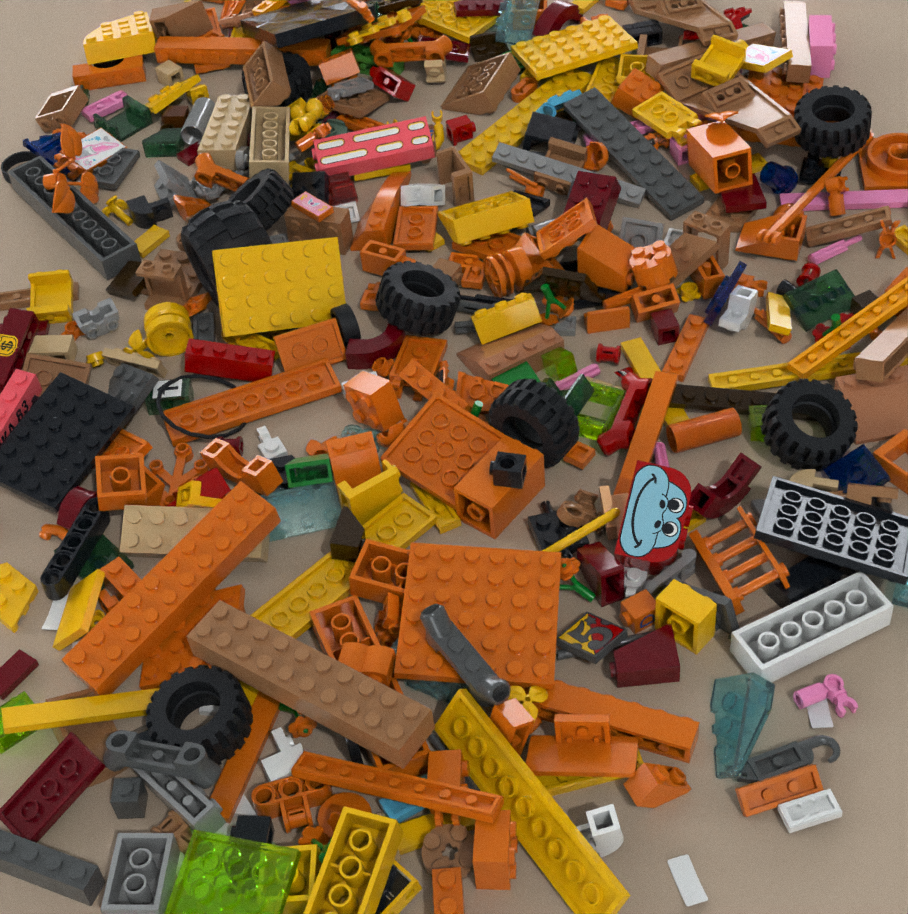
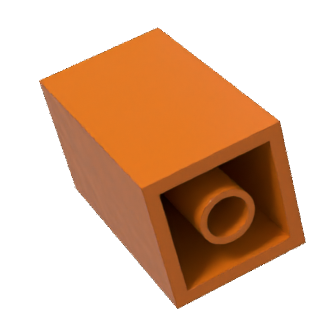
M716 121L686 129L689 165L714 194L753 184L751 147L725 121L723 123Z
M505 435L454 487L456 513L460 520L496 539L545 487L544 454L521 443L517 439ZM498 451L526 455L527 474L522 489L494 485L493 475L489 474L490 463L495 461Z

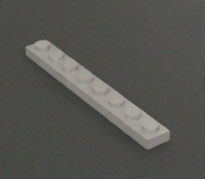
M499 142L492 156V162L532 175L537 171L569 182L575 181L578 171L596 173ZM618 180L621 191L617 202L639 209L646 188Z

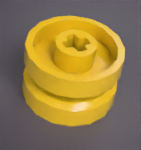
M173 302L159 303L151 307L144 316L143 323L148 348L153 353L171 357L186 351L188 339H193L194 337L189 312L184 306Z

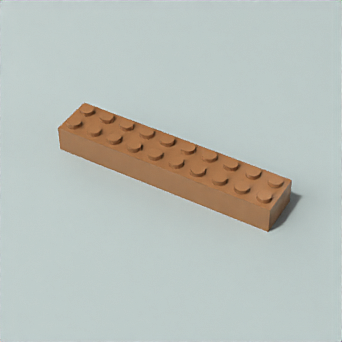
M221 600L213 606L186 636L194 656L213 666L220 667L222 671H228L238 680L403 769L435 729L430 708Z

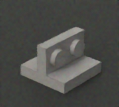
M160 160L155 163L154 166L160 178L154 187L160 200L168 198L171 209L175 205L174 195L198 198L194 188H190L188 184L190 181L186 175Z
M623 217L619 238L635 248L645 247L662 240L664 224Z

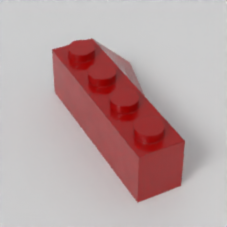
M188 339L185 351V372L252 382L273 376L274 350Z

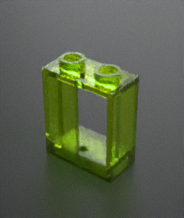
M582 380L569 404L574 409V415L579 420V436L597 441V437L612 428L615 415H617L621 401L625 397V390ZM586 400L613 407L606 420L580 414V411Z

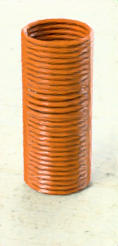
M732 407L670 424L666 428V433L672 451L679 453L695 449V447L698 448L703 445L738 437L742 433V424L737 411Z

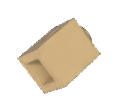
M167 60L155 67L158 81L164 86L169 85L170 87L177 82L185 80L182 67L171 60Z

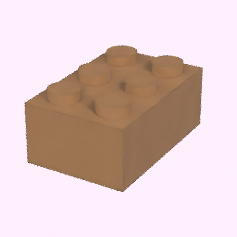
M290 205L284 214L289 242L338 237L340 255H346L353 241L349 209L333 207V214L321 222H317Z

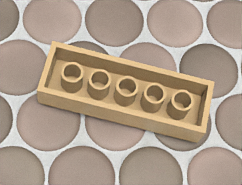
M223 94L218 96L198 147V155L209 153L216 165L225 169L237 170L235 163L236 151L241 146H247L251 135L252 108L248 94L235 96Z
M252 106L249 179L261 170L269 168L274 169L286 183H289L290 107Z
M125 505L120 553L128 557L164 558L213 508ZM270 533L242 562L268 563Z

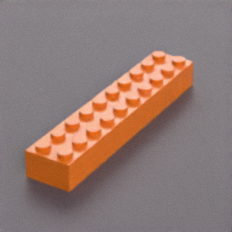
M240 481L61 660L75 676L98 696L112 694L281 522L276 508Z

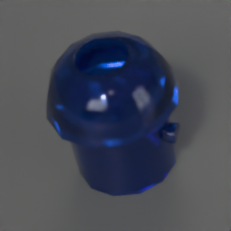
M770 161L762 168L760 181L771 187L773 193L780 195L782 193H791L796 188L798 175L792 166H782Z

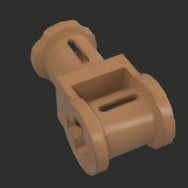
M173 810L167 813L168 817L157 827L153 826L150 829L151 833H174L179 850L185 855V859L188 862H194L199 859L206 848V842L202 839H196L192 835L189 825Z

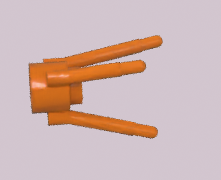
M506 168V171L512 174L509 175L510 179L526 186L525 193L543 197L545 192L544 186L538 185V183Z

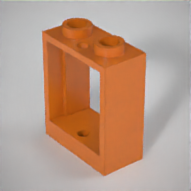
M903 429L873 452L871 465L879 475L888 478L886 480L908 494V472L893 463L904 453L908 454V430Z

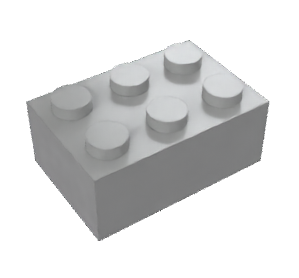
M118 833L100 909L102 914H168L180 855L174 833Z

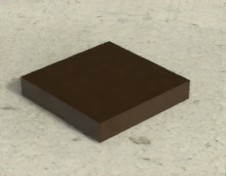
M128 261L106 288V291L110 295L136 298L146 286L144 277L136 275V270L141 262Z

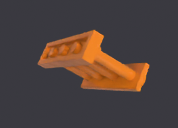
M741 506L737 507L741 520L716 534L702 538L697 529L689 533L697 552L724 596L732 600L736 616L745 611L741 601L744 600L746 595L778 578L785 589L790 587L786 578L790 574L783 562L778 564L764 542L754 539L757 523L751 512L746 514ZM746 528L751 534L749 538L719 554L717 552L712 554L710 551L714 545ZM755 545H758L762 553L729 571L727 569L722 571L720 568L723 566V562ZM767 561L773 568V570L739 588L737 586L732 588L730 585L734 582L733 579Z

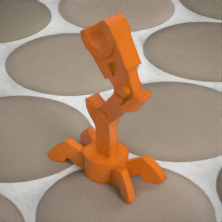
M880 220L882 231L879 234V242L881 246L878 248L875 258H880L882 251L885 248H889L892 258L896 259L892 246L896 244L895 230L901 220L893 222L891 229L885 227L884 221Z

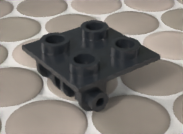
M808 152L807 157L803 158L798 183L814 184L829 169L825 168L822 159H819L820 155L814 156ZM841 171L835 177L841 176Z

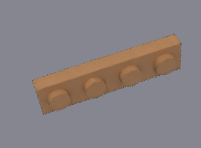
M889 206L806 227L809 247L881 229L880 220L884 221L885 227L892 226Z

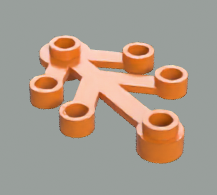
M179 443L174 449L176 463L173 476L164 469L161 460L155 459L149 463L150 471L170 487L169 493L164 490L160 506H165L175 500L172 493L178 490V487L194 480L200 474L209 470L204 459H199L194 462V468L183 475L185 464L194 457L192 448L187 443Z

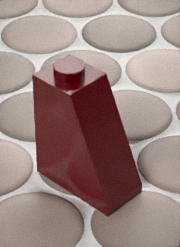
M600 541L578 548L577 560L581 563L579 569L592 592L596 594L595 597L600 606L604 607L624 600L623 565Z
M667 624L613 651V662H609L610 677L616 679L617 688L680 682V662L672 624Z

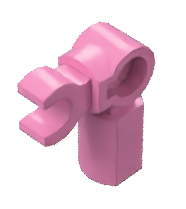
M836 674L827 675L821 684L817 682L793 693V700L799 709L824 701L826 698L836 705L835 711L840 718H843L846 714L844 706L848 707L852 713H856L858 708L857 702L847 696V691L843 687V679Z

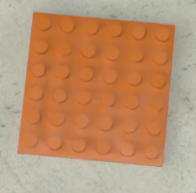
M411 542L394 678L465 683L440 651L436 653L426 640V630L420 619L421 612L433 604H440L444 606L450 620L498 677L506 680L510 686H521L522 688L539 686L544 689L553 690L561 552Z

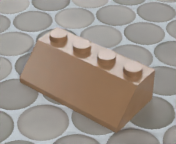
M263 41L243 66L251 108L252 106L271 107L280 105L291 93L282 51Z

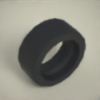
M346 303L330 310L331 318L335 317L344 347L348 346L349 339H361L359 325L351 307Z

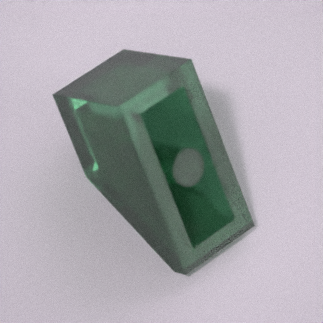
M164 128L142 140L145 157H177L176 154L184 150L185 142L181 137L182 128Z

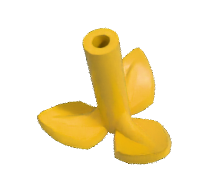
M117 195L109 198L105 203L108 206L103 208L102 212L108 218L110 213H114L127 226L132 225L133 220L123 212V210L128 209L126 202L122 199H117Z
M140 330L134 331L128 341L132 349L125 347L123 351L129 354L135 352L148 359L155 357L150 352L144 351L148 345L146 338L142 339Z
M510 686L511 694L507 700L516 698L533 717L535 722L538 709L532 702H544L548 697V692L542 687L531 686L529 693L526 694L521 686Z

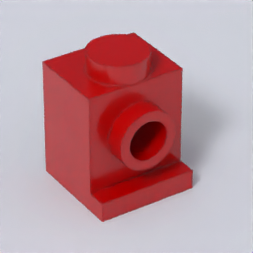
M467 115L447 120V137L453 146H457L458 142L472 139L473 132H476L475 123L470 121Z

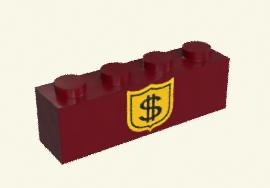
M10 308L8 314L3 319V326L0 331V393L16 369L22 370L26 354L30 350L40 325V321L34 311Z

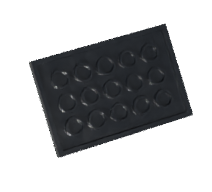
M60 372L0 445V486L57 513L67 493L77 487L94 466L95 456H101L136 412L135 406Z
M776 476L772 477L754 539L786 548L789 551L803 553L815 559L829 561L841 567L858 570L867 575L887 579L893 583L906 584L908 579V516Z

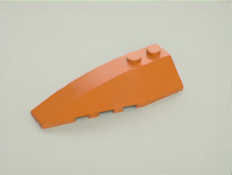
M411 171L393 172L385 180L371 205L358 222L350 247L351 251H361L369 239L391 245L396 228L398 210L401 206V186L409 185L412 175Z

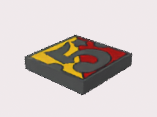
M585 612L557 636L556 646L597 664L628 637L627 629L590 612Z

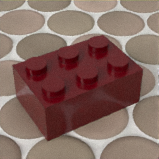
M578 171L563 213L585 198H588L592 204L597 224L607 230L621 191L617 178L615 176ZM584 234L579 238L584 239L586 235Z

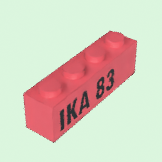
M16 369L1 392L0 445L21 421L26 411L30 410L33 404L31 400L34 395L39 397L42 387L36 374Z

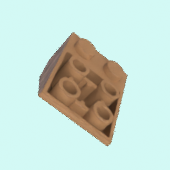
M202 0L153 8L149 19L157 39L159 36L198 37L213 29Z

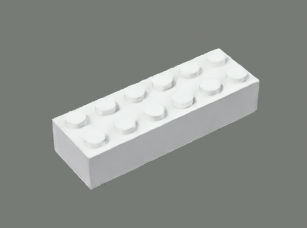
M859 571L731 633L730 652L755 684L761 688L890 625L894 606L868 576Z

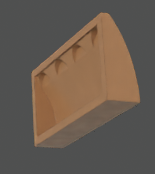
M89 688L49 698L45 702L98 695ZM113 720L52 728L59 744L70 732H73L102 762L104 753L107 750V738L110 734L118 731ZM106 767L87 788L102 783L122 773L129 767H124L116 772Z

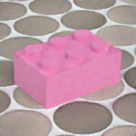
M809 15L808 33L812 65L810 75L830 78V71H834L835 59L833 58L836 55L837 48L835 43V23H832L831 15Z

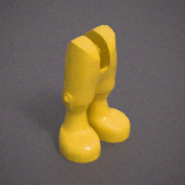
M317 98L308 100L306 105L307 111L299 104L292 106L290 109L292 121L289 125V131L292 135L298 136L301 135L302 131L304 133L308 132L321 117L323 105Z

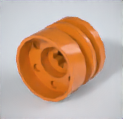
M520 246L505 250L503 256L500 253H496L493 256L485 257L483 260L485 277L495 297L503 298L506 295H511L514 289L518 292L524 290L525 280L531 281L533 275L532 266L525 251Z

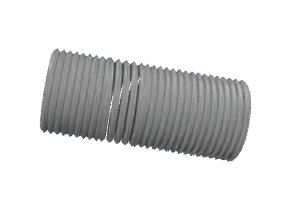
M201 97L194 102L181 129V137L187 144L192 145L197 141L200 144L215 107V103L211 99Z

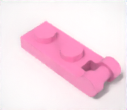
M120 90L84 107L81 113L88 121L93 122L125 106L131 107L134 104V100L123 90Z

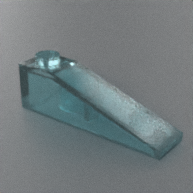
M754 672L714 680L710 708L711 712L715 714V724L712 725V733L716 735L717 745L714 748L716 778L718 779L740 777L771 712L775 684Z

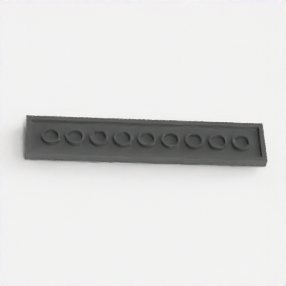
M595 87L563 104L564 110L594 141L602 142L606 146L609 157L637 186L646 188L645 195L670 221L704 203V197Z

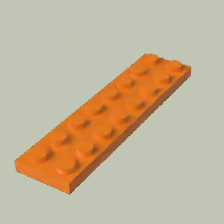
M328 358L170 408L163 412L175 425L185 430L212 435L239 426L242 423H248L340 393L342 388ZM164 421L173 447L179 443H187L199 439L198 437L188 436L173 429Z

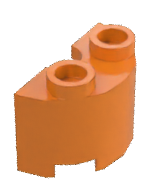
M389 592L383 602V610H379L374 619L373 631L381 646L394 648L399 638L403 603L399 601L398 595Z

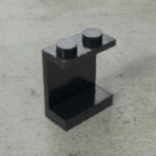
M533 112L525 133L522 149L530 151L533 139L548 143L551 137L575 144L579 132L575 130L577 122Z

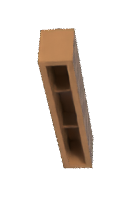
M908 308L854 359L853 368L856 370V379L883 383L908 357Z

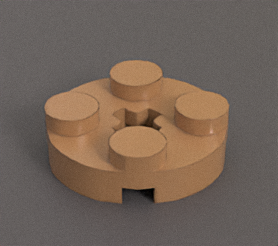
M444 824L431 830L425 836L422 846V862L426 871L432 876V869L461 867L462 879L467 878L473 869L474 836L461 824L456 826ZM446 847H451L458 851L454 854L453 860H449L448 856L442 855Z

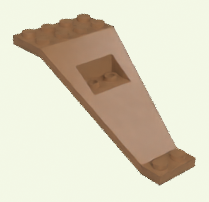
M628 0L634 14L696 32L703 46L711 44V37L713 35L730 41L737 40L738 33L732 21L704 0Z
M704 54L657 74L656 78L666 93L697 114L705 116L713 112L738 111V114L728 117L725 122L756 133L766 149L800 134L802 130L787 110L745 78L739 71L732 80L716 87L691 78L692 63L695 59L700 60Z

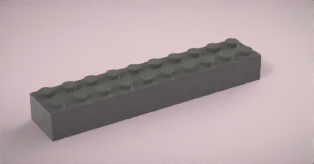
M41 155L7 171L13 189L104 278L109 280L117 276L128 261L142 262L137 244L75 186L69 185L75 197L73 212L68 214L52 213L55 189L47 190L42 180L44 175L52 174L55 168Z

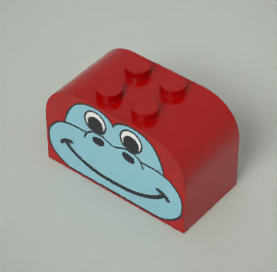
M637 460L614 552V557L623 567H634L647 571L648 575H658L666 566L672 565L675 562L678 549H684L688 529H685L684 526L689 527L694 506L689 505L691 497L690 483L680 471Z

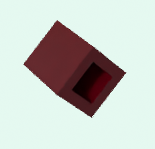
M672 309L652 312L650 315V329L658 346L676 342L679 337L680 325Z

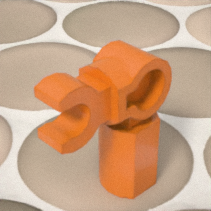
M328 122L326 124L323 123L315 128L313 133H308L294 144L302 153L314 145L313 140L328 136L332 127Z
M847 176L831 177L825 181L826 190L830 193V196H828L830 216L845 214L844 196L841 192L849 191V188L845 186V180H848Z

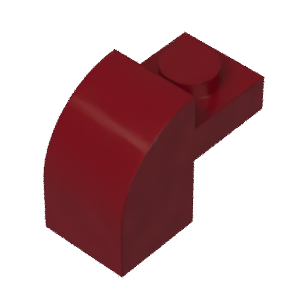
M80 486L70 490L60 505L56 524L70 529L85 503L89 499L97 497V491L87 490Z

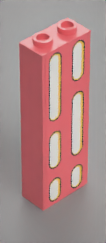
M426 116L313 140L315 148L311 149L313 159L318 160V163H315L316 172L325 171L329 176V180L435 158L434 145Z

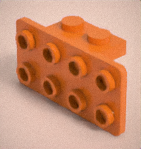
M555 714V735H534L530 738L526 764L536 776L620 778L635 776L639 746L638 738L611 736L610 715Z

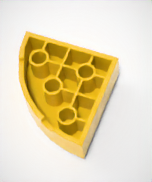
M136 11L133 13L134 15L112 22L101 23L99 28L88 34L83 41L88 65L154 53L156 43L147 12Z

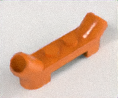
M442 35L435 41L385 43L380 39H375L370 44V53L374 56V62L377 66L393 67L394 62L444 61L445 55L452 51L453 45L450 38Z
M201 153L195 159L198 170L194 177L197 182L212 189L215 183L235 192L249 179L230 169L216 165L209 153Z

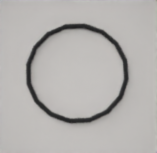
M204 374L182 375L168 381L158 391L156 406L161 418L173 429L188 436L204 439L226 438L241 431L247 424L242 423L238 428L227 433L205 435L185 430L175 425L165 416L160 402L162 393L171 384L180 379L203 378L236 388L234 384L219 377Z

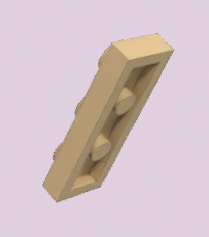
M104 348L102 356L110 365L120 366L122 363H125L164 379L168 372L163 366V362L155 357L148 359L135 352L132 354L125 353L119 348Z

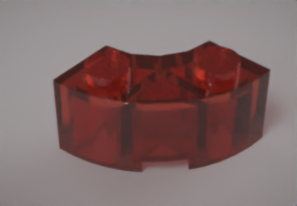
M348 172L329 176L328 197L331 206L351 201L358 202L354 182L351 181Z

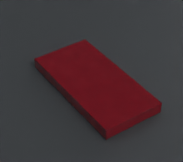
M70 732L0 808V820L12 834L37 843L106 768L105 764L76 734Z

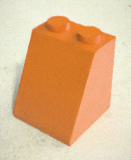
M597 224L594 231L586 235L577 248L578 273L587 274L591 281L599 287L623 293L628 289L629 285H633L635 280L629 263L632 250L635 247Z
M372 431L326 441L333 481L340 504L337 484L345 480L353 489L381 473L377 448Z

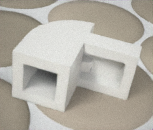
M417 183L401 186V206L445 205V185Z
M737 285L730 293L728 309L720 317L718 326L724 327L729 331L739 332L741 329L746 330L755 310L758 290Z
M281 727L271 731L278 753L261 760L268 782L292 776L291 769L304 752L302 744L295 745L291 736H285Z
M610 804L587 811L586 815L589 823L576 826L593 849L600 854V857L607 856L616 851L622 845L624 837L614 805Z

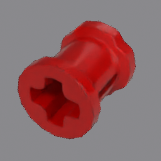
M811 262L804 264L802 274L796 280L799 288L806 291L812 290L816 284L815 280L821 274L820 267Z
M599 343L596 352V362L607 361L619 365L621 346L609 347Z

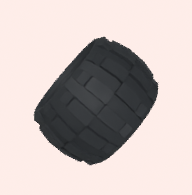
M228 200L212 204L190 218L188 224L183 226L181 231V240L187 257L206 292H209L212 301L218 307L219 301L212 250L272 244L256 214L246 203L240 200L233 202Z

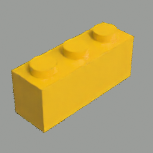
M520 293L513 300L508 302L506 300L500 301L494 305L495 307L479 309L474 312L475 315L470 316L482 345L542 322L531 293Z

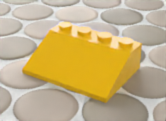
M513 191L437 212L451 239L461 246L471 244L472 240L478 238L479 240L489 239L495 233L499 235L509 233L512 228L523 229L528 227V224L534 222L530 198Z

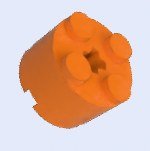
M659 240L651 245L636 247L632 250L629 263L638 287L646 286L647 290L668 285L670 283L669 279L673 275L676 278L678 269L671 249L664 241Z

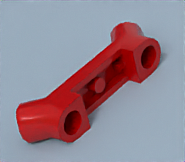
M629 372L622 378L621 385L626 394L621 401L617 415H615L612 428L597 437V443L604 455L610 456L620 449H629L635 432L634 426L645 403L653 380L652 378H641L635 372Z

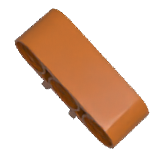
M293 776L258 785L251 793V799L257 816H269L271 819L282 816L287 834L291 833L292 829L306 825L313 827L310 808L322 805L328 798L333 796L331 785Z

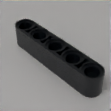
M97 497L91 498L85 503L40 577L46 596L52 601L61 600L67 595L110 523L109 511H99Z

